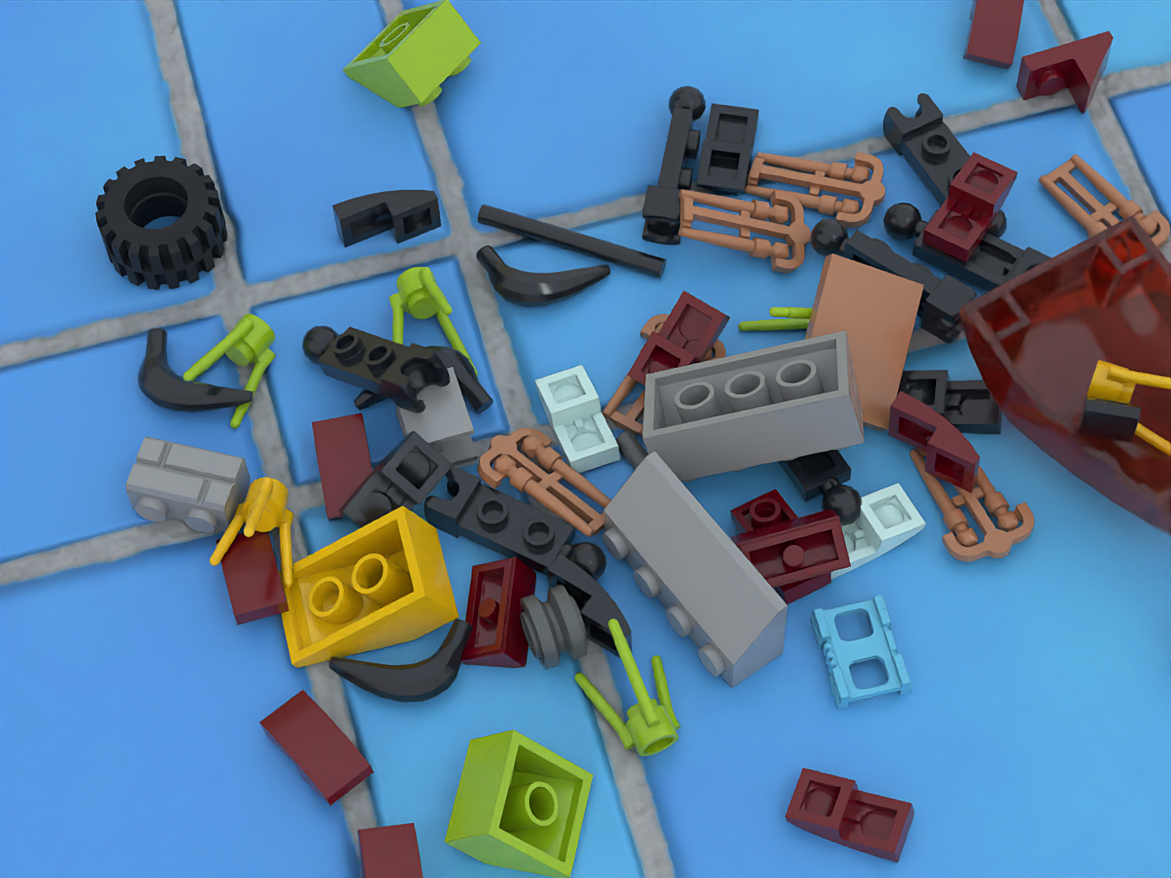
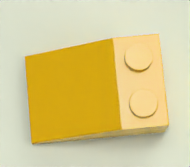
M404 506L294 563L292 571L293 584L289 588L283 586L289 611L281 613L291 664L297 668L329 661L333 656L342 658L416 640L459 618L437 529ZM279 571V575L282 582V572Z

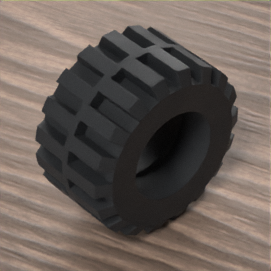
M155 156L154 161L146 163L145 159L142 158L134 161L135 167L131 169L125 166L116 172L118 178L116 180L108 179L104 184L105 194L98 195L96 201L98 212H95L100 234L109 260L114 264L115 270L122 277L127 275L130 283L139 286L145 281L148 289L159 290L161 284H168L169 289L179 288V282L188 280L191 284L199 280L198 273L202 270L209 273L215 267L213 258L222 257L225 250L223 242L227 241V229L218 191L210 175L204 176L203 169L195 163L187 166L186 159L175 157L173 161H167L166 156ZM161 217H181L175 223L164 228H144L148 223Z

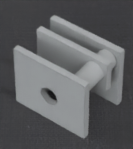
M450 367L447 368L450 375V383L447 386L430 385L418 393L417 399L422 400L426 406L423 412L413 413L397 407L396 414L404 438L411 431H415L454 466L478 458L470 435L474 434V429L454 369Z

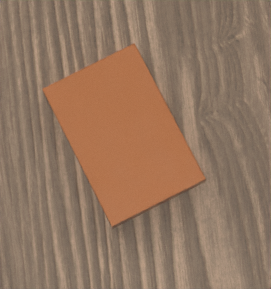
M832 253L826 256L805 339L846 330L862 405L863 426L878 431L889 430L890 408L897 397L924 285Z

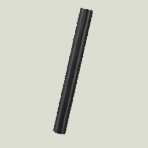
M483 204L478 213V223L658 278L662 277L666 267V259L489 205Z

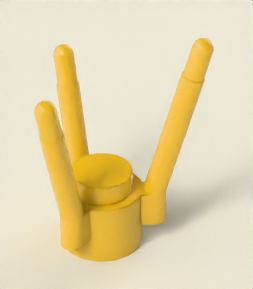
M1098 360L1087 396L1129 403L1135 384L1171 390V378L1129 371L1128 368ZM1138 423L1135 435L1168 456H1171V443Z
M262 477L250 484L245 502L237 505L234 518L210 557L209 562L211 565L216 566L220 563L244 523H246L244 535L247 537L253 536L255 531L268 532L277 527L280 534L282 584L286 588L292 586L291 526L294 514L286 509L289 493L283 483L273 478Z

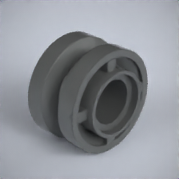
M562 584L548 589L547 601L541 602L534 594L520 599L522 610L520 620L525 637L535 659H539L545 670L559 666L560 653L565 652L572 660L587 655L585 643L587 641V634L583 619L574 598L571 595L569 596Z

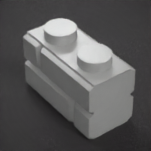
M144 437L137 454V462L133 464L125 490L132 508L143 518L162 522L166 517L185 521L190 528L196 531L211 533L215 528L223 530L228 528L234 518L237 505L243 503L250 485V475L245 458Z

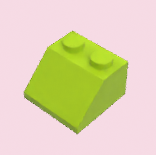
M440 0L401 11L343 71L349 78L398 108L416 104L423 107L439 96L442 91L439 85L448 76L457 75L470 64L471 58L469 55L481 42L450 1Z
M515 730L471 739L444 843L488 865L555 878H570L593 774Z

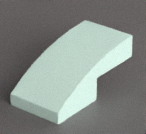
M583 365L535 380L536 389L566 463L578 473H582L620 460L619 446L601 412L599 396Z
M899 483L861 497L862 505L859 518L852 524L841 526L851 567L831 572V579L878 558L924 529L925 521Z

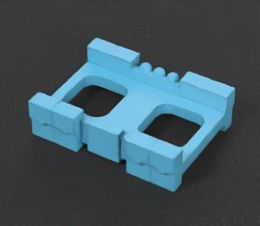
M882 594L876 595L873 599L826 610L822 608L813 610L810 622L819 650L823 649V655L826 657L825 662L829 666L828 672L831 674L829 676V684L837 710L847 708L849 702L896 691H899L900 695L911 693V681L902 653L896 654L897 646L892 634L891 620ZM856 612L865 613L868 616L873 634L869 637L851 641L842 640L835 625V618ZM880 660L884 665L888 682L884 685L867 689L857 688L854 685L849 667L852 664L863 661Z

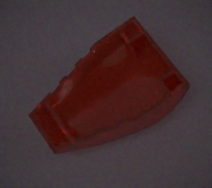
M1132 215L963 305L959 314L967 344L986 387L1007 420L1042 451L1077 478L1134 517L1161 533L1171 536V456L1163 453L1135 434L1130 443L1082 436L1077 433L1079 430L1077 426L1079 413H1082L1084 396H1087L1098 360L1128 368L1129 371L1171 378V264ZM1135 384L1129 403L1139 405L1141 408L1138 423L1171 443V390Z

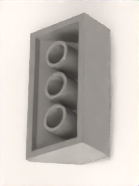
M846 330L646 374L643 441L648 454L655 451L681 482H689L700 477L728 471H741L747 467L776 461H789L800 456L828 450H841L852 445L864 443L863 411Z
M655 451L647 455L604 509L605 532L602 534V539L609 552L617 560L624 558L633 568L635 581L642 592L649 598L656 596L667 609L665 610L666 617L676 633L681 637L688 635L699 648V658L705 668L715 677L721 674L731 688H733L783 653L788 605Z

